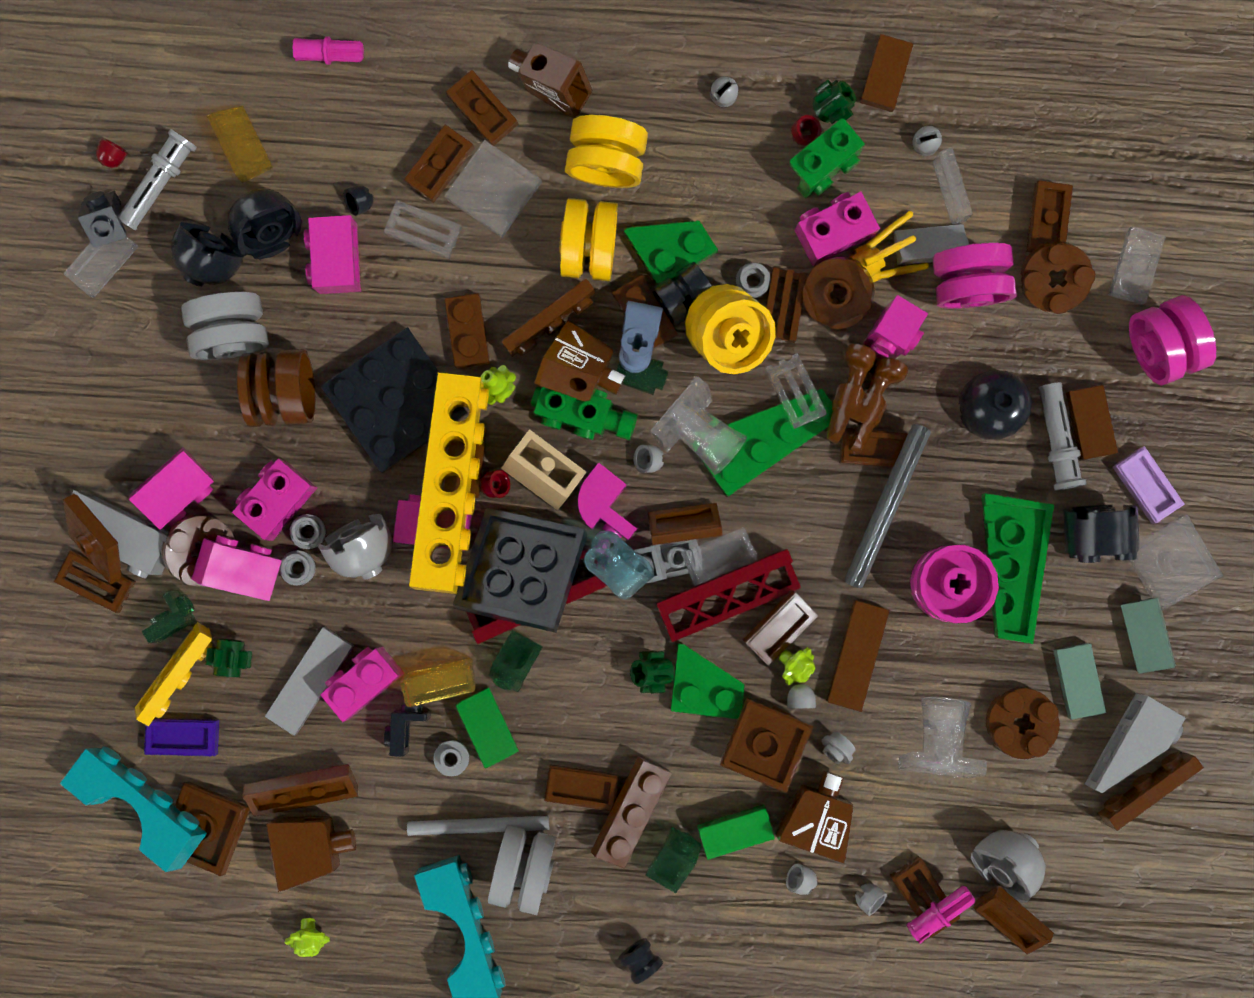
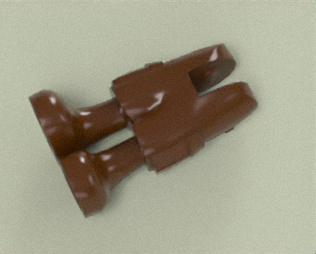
M849 344L845 352V360L849 367L847 383L839 384L832 404L833 413L828 426L827 439L837 444L850 420L856 423V427L850 439L848 450L860 453L866 445L873 428H876L880 423L886 409V401L882 394L889 385L906 379L909 368L903 362L896 359H879L875 363L871 381L865 393L862 384L874 364L876 352L864 345Z

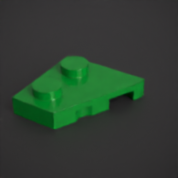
M700 221L629 227L624 230V235L656 285L668 277L675 280L676 272L692 262L699 265L718 252L717 247Z
M678 643L670 711L738 719L742 710L745 684L685 644Z

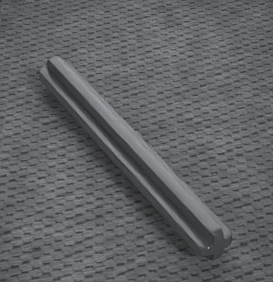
M913 424L845 576V582L855 588L861 589L865 584L931 434V431L922 425Z

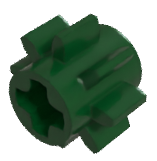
M826 80L815 89L818 95L814 97L813 109L821 121L833 124L840 119L847 120L854 115L851 109L855 106L856 96L849 84L844 81L838 82L835 80L831 83L829 80Z
M217 639L216 647L207 648L205 665H212L214 667L213 675L240 677L241 669L251 667L252 651H244L245 641Z
M663 651L639 652L640 660L634 661L630 668L632 682L637 687H640V693H664V684L672 682L674 677L672 662L668 658H664Z

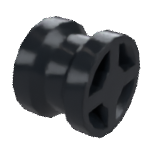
M647 938L640 939L632 944L618 958L620 964L630 970V978L634 984H639L651 977L663 964L662 959L658 955H654L650 950L651 944Z

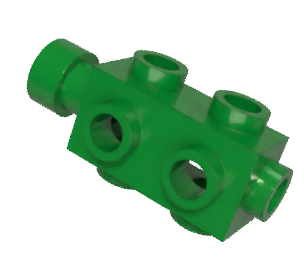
M536 387L531 401V407L535 408L534 414L542 418L541 425L557 430L561 429L562 424L575 428L574 435L593 440L595 434L603 437L604 430H609L617 433L616 437L630 441L638 417L637 413L624 410L623 413L612 410V401L606 399L608 393L597 389L590 401H582L545 387ZM553 396H560L562 398V404L558 408H553L549 404ZM593 406L596 409L595 416L585 418L583 416L584 408Z

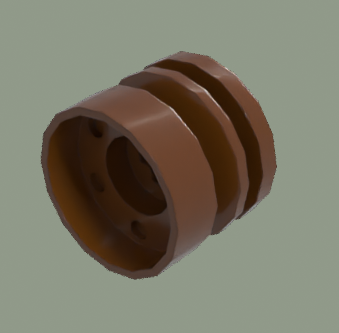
M281 350L277 354L276 364H274L268 352H260L258 357L254 353H243L240 356L237 369V392L240 409L247 426L260 427L263 421L267 426H274L277 423L279 411L285 424L312 423L316 406L315 381L311 360L306 350Z

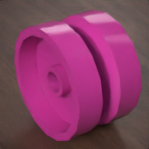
M1005 243L971 244L936 253L933 256L934 275L946 280L936 287L937 306L946 309L974 308L1003 303L1017 297L1015 278L1003 273L1014 265L1011 245Z
M1180 295L1163 302L1159 308L1150 307L1132 315L1130 318L1129 336L1132 348L1142 369L1154 383L1162 386L1183 378L1185 372L1192 374L1214 364L1216 359V342L1213 330L1206 315L1191 297Z
M966 545L939 546L924 553L914 565L910 578L911 594L917 606L929 617L950 623L972 622L984 616L994 604L999 590L998 574L991 560L980 550ZM950 579L956 580V588H950Z

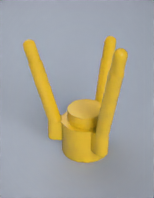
M908 211L866 244L854 249L856 254L850 256V258L856 259L867 269L873 279V283L880 279L929 268L928 263H920L884 271L880 270L886 266L885 257L916 241L914 235L881 251L877 247L872 249L913 216L912 211Z

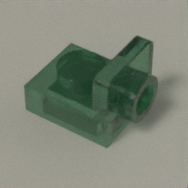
M168 591L163 594L172 613L167 610L150 620L152 625L142 631L148 644L161 643L196 622L192 614L195 608L186 594H181L179 591Z
M512 630L494 660L488 676L501 689L519 692L543 646Z
M672 827L667 834L665 843L649 865L645 876L677 893L697 863L702 846L701 843L696 841L690 834Z

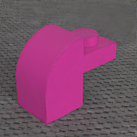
M600 463L595 466L580 488L578 507L581 517L592 530L600 520H603L606 524L602 529L617 541L622 536L629 540L637 528L610 508L627 487V484Z

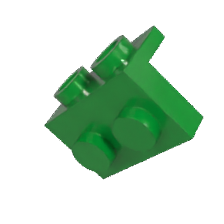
M840 119L790 160L789 165L801 178L797 189L805 199L814 192L817 196L821 195L834 183L831 179L840 171L844 175L847 174L861 161L858 156L865 143L845 119Z

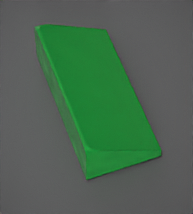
M490 687L455 704L485 769L519 752Z
M764 804L697 825L707 860L775 839Z

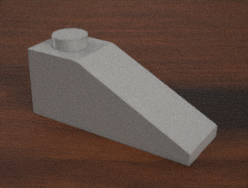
M73 490L72 494L79 496L117 540L120 561L128 564L127 571L142 578H147L148 575L162 574L165 565L161 549L163 541H166V537L170 532L164 529L159 530L155 525L88 492Z
M1136 693L1084 785L1100 793L1105 792L1168 750L1171 744H1175L1182 735V724L1186 718L1151 697Z

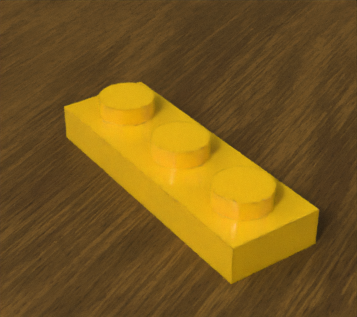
M199 622L195 624L135 706L136 720L149 726L155 717L159 719L164 715L171 702L169 698L175 689L181 690L186 685L192 674L190 669L197 659L202 661L206 657L207 648H212V636L209 628Z

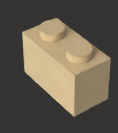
M530 429L501 468L556 510L562 506L586 474L585 470Z

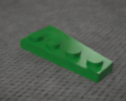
M821 388L698 435L687 441L726 497H729L826 429L832 417L833 403Z
M983 493L981 497L987 557L991 560L998 574L999 586L995 602L992 605L994 636L999 639L1033 644L1054 504Z

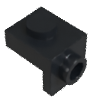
M103 191L94 192L86 196L81 203L78 220L92 246L95 248L126 237L127 232L118 217L121 201L115 191L106 194Z
M401 704V710H395L391 713V725H386L384 732L385 747H390L389 756L404 757L409 753L410 721H428L431 718V711L422 710V704Z

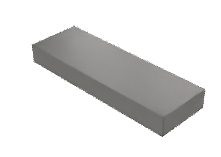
M323 627L265 717L292 735H297L320 700V694L327 689L325 682L338 672L354 645L330 629Z

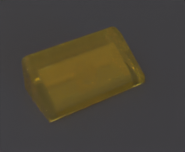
M243 106L207 115L236 177L242 183L273 169L268 155Z
M469 657L405 673L400 685L406 706L413 707L475 691L473 659Z

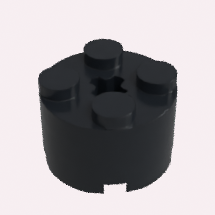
M1113 505L1072 507V510H1063L1065 553L1069 554V558H1078V562L1081 563L1100 562L1101 556H1114L1115 560L1137 559V552L1140 550L1138 506L1123 505V510L1115 511Z

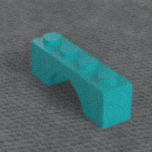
M108 747L85 749L60 784L85 805L103 804L114 797L128 802L135 809L141 821L142 838L139 851L165 872L182 869L207 834L198 826L200 824L198 819L188 812L179 811L172 805L173 799L168 794L151 788L145 783L147 778L141 772L133 768L128 769L120 762V755Z
M460 855L420 867L414 877L424 909L438 911L452 918L460 927L465 940L464 957L451 969L447 978L452 998H500L502 988L506 986L505 978L500 965L494 966L491 953L495 952L494 943L490 932H484L480 919L484 918V913L479 898H473L469 887L470 884H473V878L468 863L462 864Z

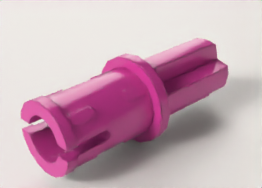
M330 36L317 40L294 38L293 57L295 61H325L326 65H331L332 61L361 62L364 58V47L360 41L331 40Z
M961 886L939 903L931 902L929 909L908 922L906 926L916 941L921 944L944 926L950 927V921L975 903V898L967 887Z

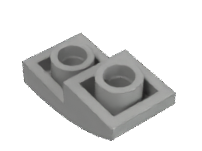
M697 539L658 544L623 553L631 587L704 570Z

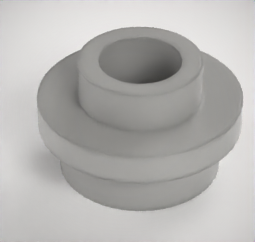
M758 263L745 264L736 275V286L741 287L753 298L765 294L770 286L771 278L768 270ZM756 276L759 279V284L755 287L749 286L746 281L747 277Z
M311 514L297 517L290 527V537L293 543L302 549L318 547L326 535L323 521ZM311 525L314 528V535L307 539L303 535V529Z
M298 550L287 553L282 558L280 565L282 578L287 583L296 586L308 583L313 578L316 570V565L311 555ZM298 561L304 565V571L300 575L295 574L293 571V565Z
M834 731L830 736L826 735L822 739V744L825 747L823 752L831 761L836 764H840V762L849 764L853 760L852 754L856 749L845 736Z
M445 741L438 746L434 753L435 767L446 776L461 774L469 764V752L465 745L459 741ZM449 752L457 756L458 760L454 765H449L445 761V755Z

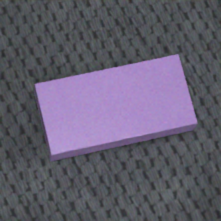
M1145 446L1140 447L1112 466L1151 524L1158 523L1184 505V502Z

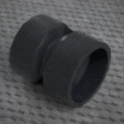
M692 262L676 272L675 280L668 277L651 289L670 322L677 326L686 320L689 307L698 295L712 286L701 268L695 262Z

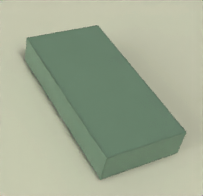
M1154 597L1121 604L1138 674L1175 668L1176 664L1159 598Z
M1091 643L1054 649L1053 652L1068 719L1073 720L1106 713Z

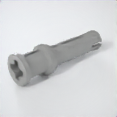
M172 129L168 131L169 138L159 153H154L151 156L152 160L150 162L153 165L118 215L122 223L135 231L171 176L175 178L176 175L180 174L179 167L190 151L195 152L197 149L194 144Z
M1058 382L1040 386L1038 389L1042 399L1051 446L1048 461L1053 463L1056 484L1053 485L1054 491L1087 485L1086 479H1082L1078 463V457L1081 455L1080 450L1074 447L1071 437L1062 383Z

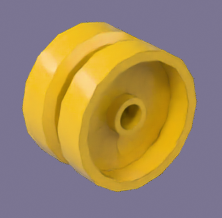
M584 115L574 118L569 141L575 148L568 150L565 172L572 178L592 185L612 188L637 186L641 182L643 163L637 157L645 153L648 132L644 127L634 122L617 117Z
M567 199L560 233L561 277L579 278L584 271L585 258L590 257L589 272L592 279L611 280L618 203L600 201L595 207L593 223H589V205L587 201L583 199Z
M722 284L710 287L699 294L691 304L685 320L686 336L692 347L710 365L723 373L739 374L755 368L770 353L775 340V322L769 310L739 286Z

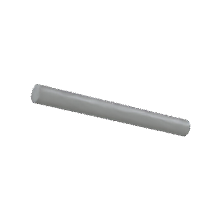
M549 816L408 821L407 835L505 832L507 825L524 828L525 831L549 830Z

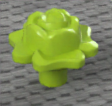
M501 365L498 369L491 367L481 375L484 388L489 389V405H493L496 401L503 403L515 390L513 382L516 379V375L509 372L505 365Z
M807 647L804 650H799L795 654L789 650H784L780 654L779 661L785 665V672L782 678L786 680L785 683L788 686L794 682L805 683L809 680L810 675L814 673L816 669L813 662L814 655L811 653L810 648Z
M304 918L301 920V929L291 933L290 937L285 939V944L290 945V948L294 949V954H297L299 957H313L318 955L324 944L330 941V937L315 929V919Z

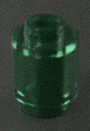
M651 358L649 366L639 373L625 370L620 362L617 368V372L625 375L622 385L654 395L656 389L663 391L669 373L668 370L663 369L664 362Z

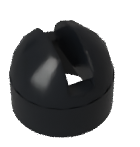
M353 186L345 189L343 193L346 207L354 216L367 212L373 205V195L369 193V189L365 186Z

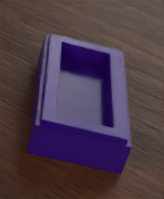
M154 718L149 726L145 725L144 755H218L219 720Z

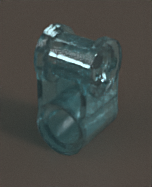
M601 531L594 536L591 548H589L585 555V565L590 572L610 587L612 592L619 598L629 599L654 577V571L650 563L629 547L617 534L611 531ZM611 542H613V547H612V549L609 548L610 545H611ZM596 557L598 558L597 564L594 563Z

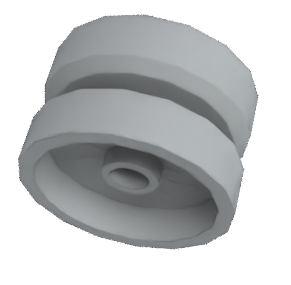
M228 292L212 294L189 300L181 306L184 326L194 330L186 339L189 356L193 359L218 360L241 356L243 353L259 352L269 345L266 327L256 322L263 315L261 299L256 293Z
M507 825L494 870L488 904L506 908L511 903L516 886L521 888L517 904L519 911L537 916L542 895L547 893L554 860L551 857L556 836L537 833L534 836L530 853H525L524 849L527 839L525 829Z

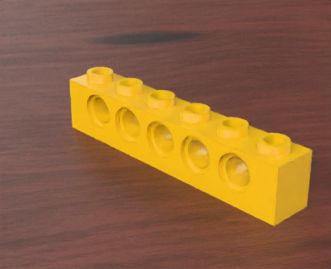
M438 372L409 587L415 590L457 594L458 586H464L466 565L461 564L462 550L468 551L471 536V530L465 529L467 515H473L475 507V494L470 493L472 479H478L480 459L475 458L476 444L482 445L484 437V423H479L481 409L487 410L489 389L484 388L481 377ZM462 406L470 410L468 417L463 421L457 422L451 419V414L457 407ZM454 441H461L465 444L463 453L457 457L447 455L448 445ZM448 476L460 478V485L453 492L442 490V483ZM444 511H452L456 517L453 525L448 528H441L437 524L438 516ZM439 546H447L451 551L449 560L443 564L434 563L432 558L434 550Z

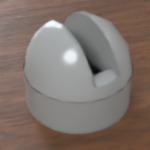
M728 76L716 79L711 86L710 95L712 101L720 107L731 106L737 99L738 85L735 80ZM726 84L730 85L721 96L717 94Z
M924 126L914 135L912 140L913 148L919 155H933L941 146L942 135L937 128ZM933 135L935 137L923 143L920 141V138Z
M640 445L634 453L635 467L642 473L656 472L664 464L662 462V455L664 454L659 447L654 445ZM647 456L651 458L649 463L647 462Z
M805 684L793 686L787 696V708H816V697L813 690Z
M794 864L786 877L787 889L799 895H808L817 886V876L809 867Z
M866 883L861 886L864 894L857 891L855 897L860 909L868 916H871L884 903L887 894L880 887L872 883Z

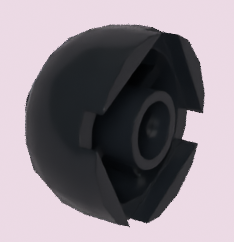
M261 188L245 193L232 205L228 215V230L241 254L244 256L251 254L254 259L270 258L285 251L290 246L289 242L285 241L291 238L293 233L298 236L301 231L302 220L294 205L285 196L271 189Z
M183 220L176 229L171 243L172 260L176 267L184 273L183 278L195 286L202 287L204 283L209 285L221 284L233 277L240 268L244 255L241 254L233 239L224 233H221L219 238L208 233L211 227L194 221Z
M990 370L978 374L964 386L959 396L960 412L962 414L960 417L962 423L972 434L984 440H1000L1014 435L1026 424L1031 414L1032 398L1027 385L1020 377L1008 371Z

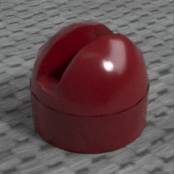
M811 115L800 117L791 128L793 141L801 146L809 145L822 132L820 122ZM810 131L811 135H802L801 132Z
M106 138L101 139L96 149L97 160L101 165L110 168L120 166L128 154L125 149Z
M503 470L488 471L480 479V490L487 497L503 498L510 490L509 476ZM492 482H497V488H493Z

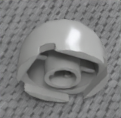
M381 514L369 515L368 517L371 522L363 525L360 524L359 519L352 521L325 538L327 546L319 544L318 548L334 572L340 576L350 578L362 576L366 580L378 575L382 571L381 565L387 561L392 551V536Z
M1007 830L993 832L980 841L971 854V860L980 875L988 883L993 877L1018 902H1028L1038 892L1044 882L1046 865L1039 851V845L1034 838L1026 833L1019 834L1015 831Z

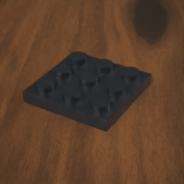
M408 327L320 386L381 473H384L429 442L439 371ZM462 406L457 407L453 410L451 419L458 422L467 416L468 412Z
M486 508L466 565L464 586H459L453 606L458 610L557 633L588 535L586 530Z

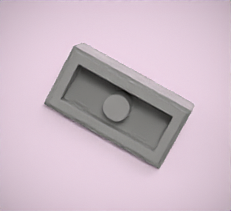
M963 224L894 231L895 243L912 235L916 237L915 242L896 251L897 266L933 262V256L938 252L969 245Z

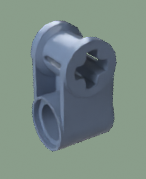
M628 301L619 353V362L625 370L639 373L649 366L655 338L657 339L663 307Z

